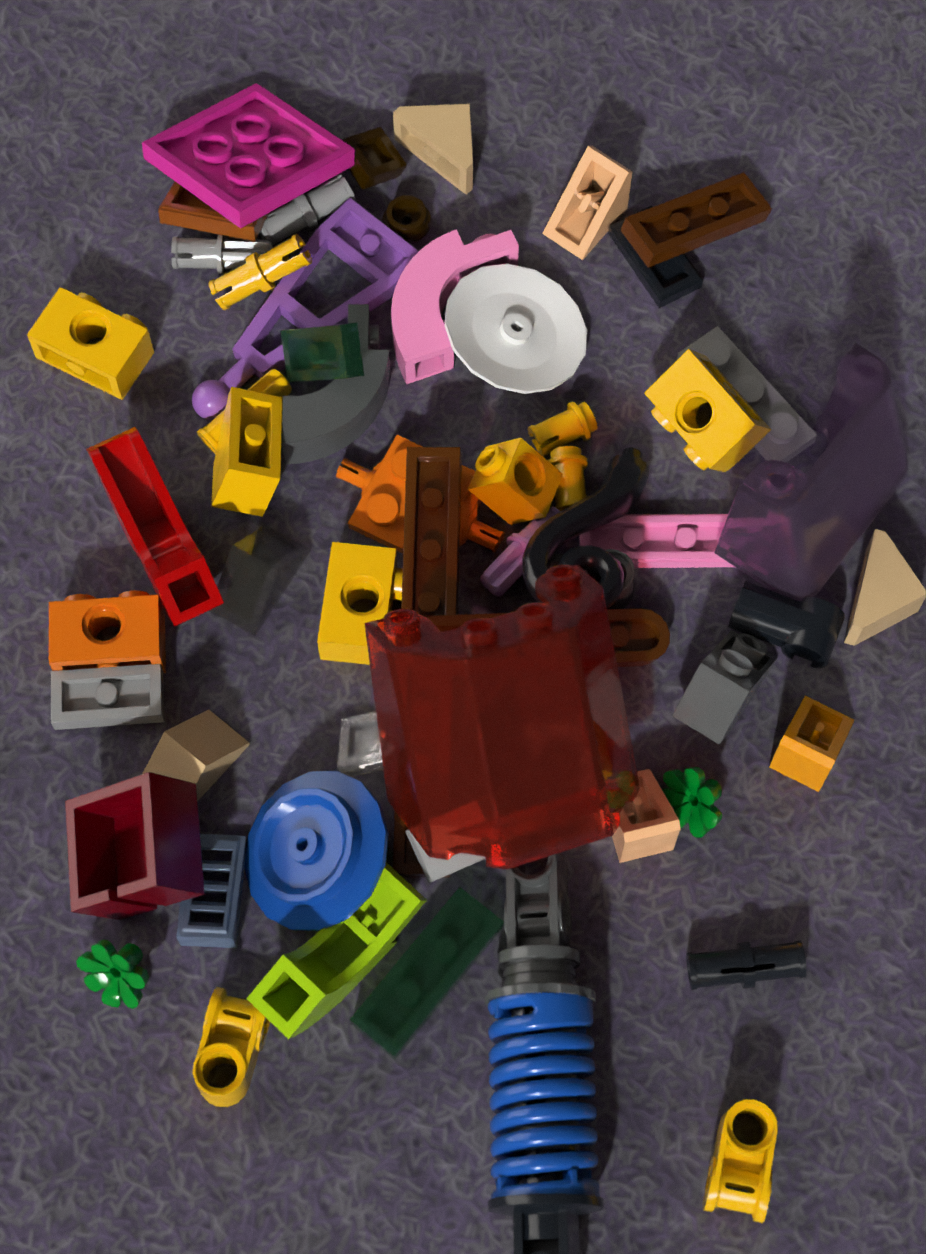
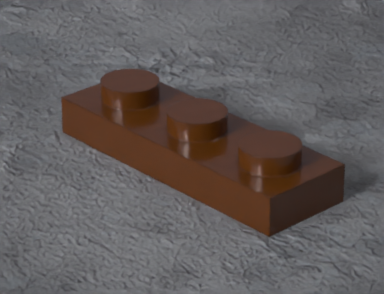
M745 172L628 216L624 220L621 232L649 268L766 221L772 207Z

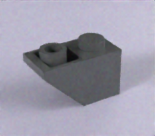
M731 630L700 663L672 716L720 745L739 720L778 657L768 652L766 645L758 638L745 633L738 634Z

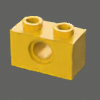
M61 287L27 334L37 359L121 400L124 399L154 354L148 328L142 321L130 314L117 315L105 309L94 297L86 293L76 295ZM93 338H103L95 344H86V342Z
M690 349L644 392L655 405L651 410L654 418L667 431L673 433L676 430L688 443L683 448L684 452L694 464L704 471L707 468L721 472L728 471L772 430L706 355ZM709 402L712 408L711 419L707 425L700 428L696 421L697 411L704 403Z
M332 542L317 638L320 660L384 666L386 651L397 650L400 618H392L391 614L393 600L402 601L403 568H398L396 548ZM360 599H370L377 604L375 608L368 612H357L350 608L354 602Z

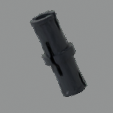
M801 940L794 941V943L751 947L749 942L737 943L736 949L694 954L692 952L686 953L691 990L741 983L743 989L754 988L756 981L792 977L805 978L807 975L805 952Z

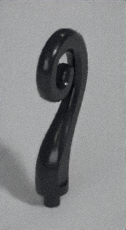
M629 447L624 449L622 454L613 457L608 464L602 485L597 491L549 518L535 531L528 541L522 557V573L530 595L544 608L568 617H585L599 614L609 609L617 601L624 586V571L620 561L610 552L600 547L586 545L570 548L561 557L558 569L563 579L571 580L583 570H591L601 577V581L590 588L578 589L560 583L553 576L550 565L555 552L566 542L623 517L635 506L646 486L649 476V467L642 460L643 455L640 450Z

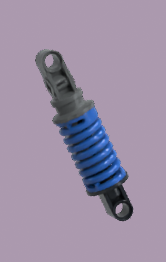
M526 831L514 837L505 852L506 899L504 904V925L507 949L498 954L499 968L504 970V987L490 990L485 996V1006L488 1007L490 1015L497 1019L488 1028L489 1038L496 1044L489 1051V1062L494 1067L489 1075V1083L495 1091L489 1098V1106L492 1112L496 1114L490 1121V1130L493 1136L497 1137L490 1145V1153L497 1162L493 1163L490 1167L491 1175L495 1180L496 1190L492 1192L491 1199L488 1200V1211L513 1217L514 1254H580L579 1216L604 1209L603 1198L600 1197L599 1182L592 1178L591 1170H584L597 1167L599 1157L593 1151H580V1147L593 1146L598 1141V1133L595 1128L580 1126V1124L593 1122L597 1117V1109L591 1103L579 1102L592 1099L596 1095V1086L591 1080L578 1079L589 1077L595 1072V1062L593 1059L582 1055L591 1053L595 1048L594 1039L591 1035L587 1034L586 1029L590 1028L594 1023L593 1003L596 1002V992L590 988L576 985L575 969L580 966V952L570 947L572 916L568 898L567 861L545 834L537 831ZM548 853V863L541 872L533 875L525 873L526 864L533 855Z

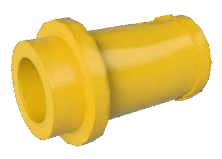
M572 401L567 404V410L536 425H531L527 429L529 436L535 437L532 440L535 448L544 457L553 449L562 447L581 437L583 441L589 440L591 438L590 433L596 431L598 426L594 414L586 402L577 405Z
M562 446L550 452L551 458L548 461L563 473L555 493V508L559 511L586 497L583 469L588 466V459L582 455L581 449L576 446Z

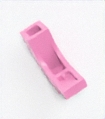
M456 229L427 244L406 265L396 284L391 306L393 348L406 384L454 368V351L452 350L441 317L447 299L461 278L480 267L500 264L518 266L519 245L512 230L496 235L485 234L475 239L472 243L464 245Z

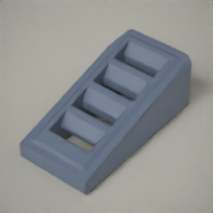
M200 834L201 850L232 851L231 861L202 860L203 872L230 873L229 882L204 881V893L227 894L226 902L196 901L197 897L181 901L176 938L181 946L237 948L247 837ZM195 913L224 914L223 923L194 922Z

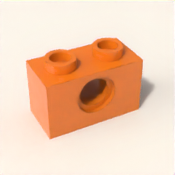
M132 590L112 598L96 599V597L88 594H74L67 596L64 601L49 602V665L53 671L161 664L163 673H166L165 612L159 595H150L144 591ZM114 626L120 628L119 633L110 640L101 641L96 639L98 633L106 627Z

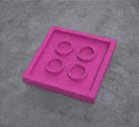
M257 83L142 142L143 158L240 229L355 165V151L353 147Z

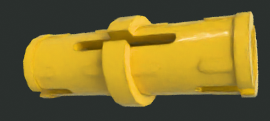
M295 234L287 241L262 255L255 252L245 258L246 263L229 271L217 279L210 280L209 288L212 295L229 286L232 287V291L215 299L217 304L223 310H227L233 304L245 299L258 290L266 293L275 288V281L304 266L312 264L313 261L309 250L291 259L288 257L290 253L306 245L303 239L298 234Z

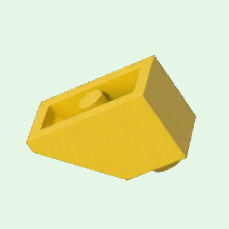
M231 386L213 465L211 507L263 517L281 475L282 397Z

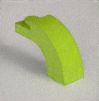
M386 862L372 895L349 919L329 928L321 929L298 949L283 954L246 999L287 1039L297 1036L337 1006L396 945L397 941L395 938L427 899Z

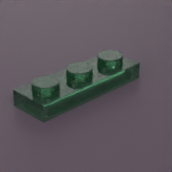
M459 887L349 1019L350 1024L391 1058L396 1060L503 929L504 921Z

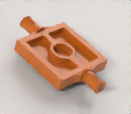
M396 435L383 460L372 471L350 461L348 458H344L341 462L342 466L339 465L336 478L362 489L361 500L348 521L349 528L389 548H396V551L403 554L407 447L423 446ZM462 465L460 546L469 539L495 553L499 543L503 540L504 532L478 521V509L482 501L468 490L475 471Z

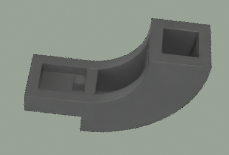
M348 304L347 356L338 376L326 387L316 392L301 396H283L282 448L285 464L310 462L340 451L359 438L379 414L389 388L390 359L389 350H380V324H370L369 304Z

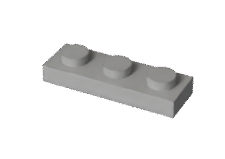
M718 326L678 353L677 360L688 349L706 355L772 429L754 447L775 470L815 443L817 434Z

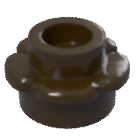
M403 195L393 199L382 216V223L406 242L410 239L414 242L419 241L429 232L428 224L431 222L430 211L417 197ZM405 219H409L412 221L408 225L402 223V221Z

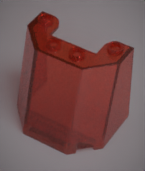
M578 564L574 566L557 565L551 567L546 571V574L536 580V596L543 603L525 604L519 607L516 612L491 619H471L463 623L461 627L445 632H440L428 618L419 615L411 609L394 610L387 613L382 619L364 623L387 799L428 857L449 860L458 853L485 857L486 867L507 870L613 836L620 825V813L626 802H633L639 792V779L603 587Z

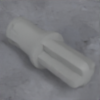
M219 234L217 239L180 238L179 236H173L171 253H175V257L171 258L173 269H217L218 274H224L225 269H236L245 264L247 256L255 252L262 255L273 249L272 242L268 240L225 239V235Z

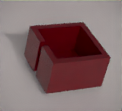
M147 772L65 801L71 912L119 920L155 910L157 905L168 906L205 895L196 783Z

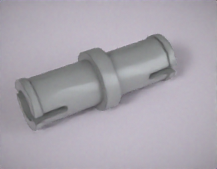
M339 174L336 178L270 212L259 233L262 240L272 242L273 246L304 228H307L308 231L318 227L319 220L334 213L349 198L356 202L348 182L342 174Z

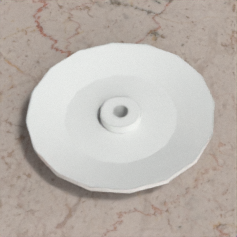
M512 264L483 266L461 278L447 299L444 326L452 350L471 373L496 388L523 394L552 390L574 375L586 355L587 328L578 305L560 284L537 270Z

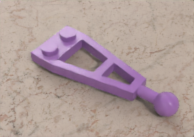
M349 198L315 230L300 253L309 250L313 261L312 264L304 266L280 280L232 348L234 357L238 362L219 380H206L195 388L192 395V405L195 412L201 418L212 421L226 408L231 386L241 388L254 374L260 379L271 369L281 372L347 328L348 304H369V312L391 299L400 275L406 265L419 251L353 199ZM329 249L368 280L371 285L319 319L295 300L294 297ZM282 315L301 332L264 356L257 349Z

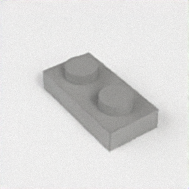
M161 664L51 671V724L55 730L165 722L164 678Z

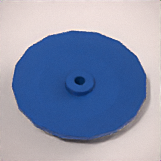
M337 770L309 771L284 783L262 805L248 834L244 868L250 894L267 918L293 931H320L349 919L372 895L386 864L389 833L381 804L366 785Z

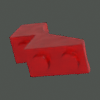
M136 427L87 448L89 457L130 545L140 558L156 595H159L162 607L173 625L177 626L224 604L206 560L190 536Z

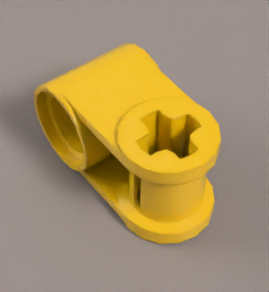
M220 987L214 989L207 1007L203 1034L193 1063V1076L201 1095L208 1103L217 1107H229L243 1099L250 1087L259 1051L261 1052L265 1044L270 1021L248 1000L228 996L226 989ZM223 1063L231 1064L237 1068V1076L229 1086L214 1088L207 1084V1076L215 1066Z
M744 1099L735 1103L721 1117L718 1125L714 1155L711 1158L703 1198L704 1211L713 1212L716 1207L751 1214L753 1221L764 1222L771 1195L772 1163L778 1133L776 1117L765 1103L755 1099ZM749 1114L759 1121L762 1128V1136L758 1144L746 1145L735 1137L732 1129L735 1116ZM725 1186L748 1190L749 1193L727 1189Z

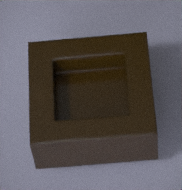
M381 126L342 140L354 148L355 165L350 167L349 170L362 190L402 175L407 166Z

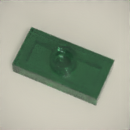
M357 322L280 331L287 380L289 382L348 379L365 376Z

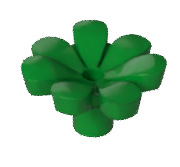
M695 766L687 768L684 773L679 769L664 773L663 781L668 788H664L662 791L670 805L675 809L674 812L679 818L680 829L689 823L691 834L696 838H702L722 819L721 811L714 806V802L722 796L721 785L715 779L705 781L704 770Z
M100 940L91 947L92 952L86 951L77 958V967L89 973L84 977L86 986L94 992L102 988L104 989L102 993V1002L111 1007H119L123 1000L125 1005L131 1009L139 1005L143 997L141 989L147 984L149 975L147 970L137 966L143 959V953L138 946L127 943L117 952L110 941Z

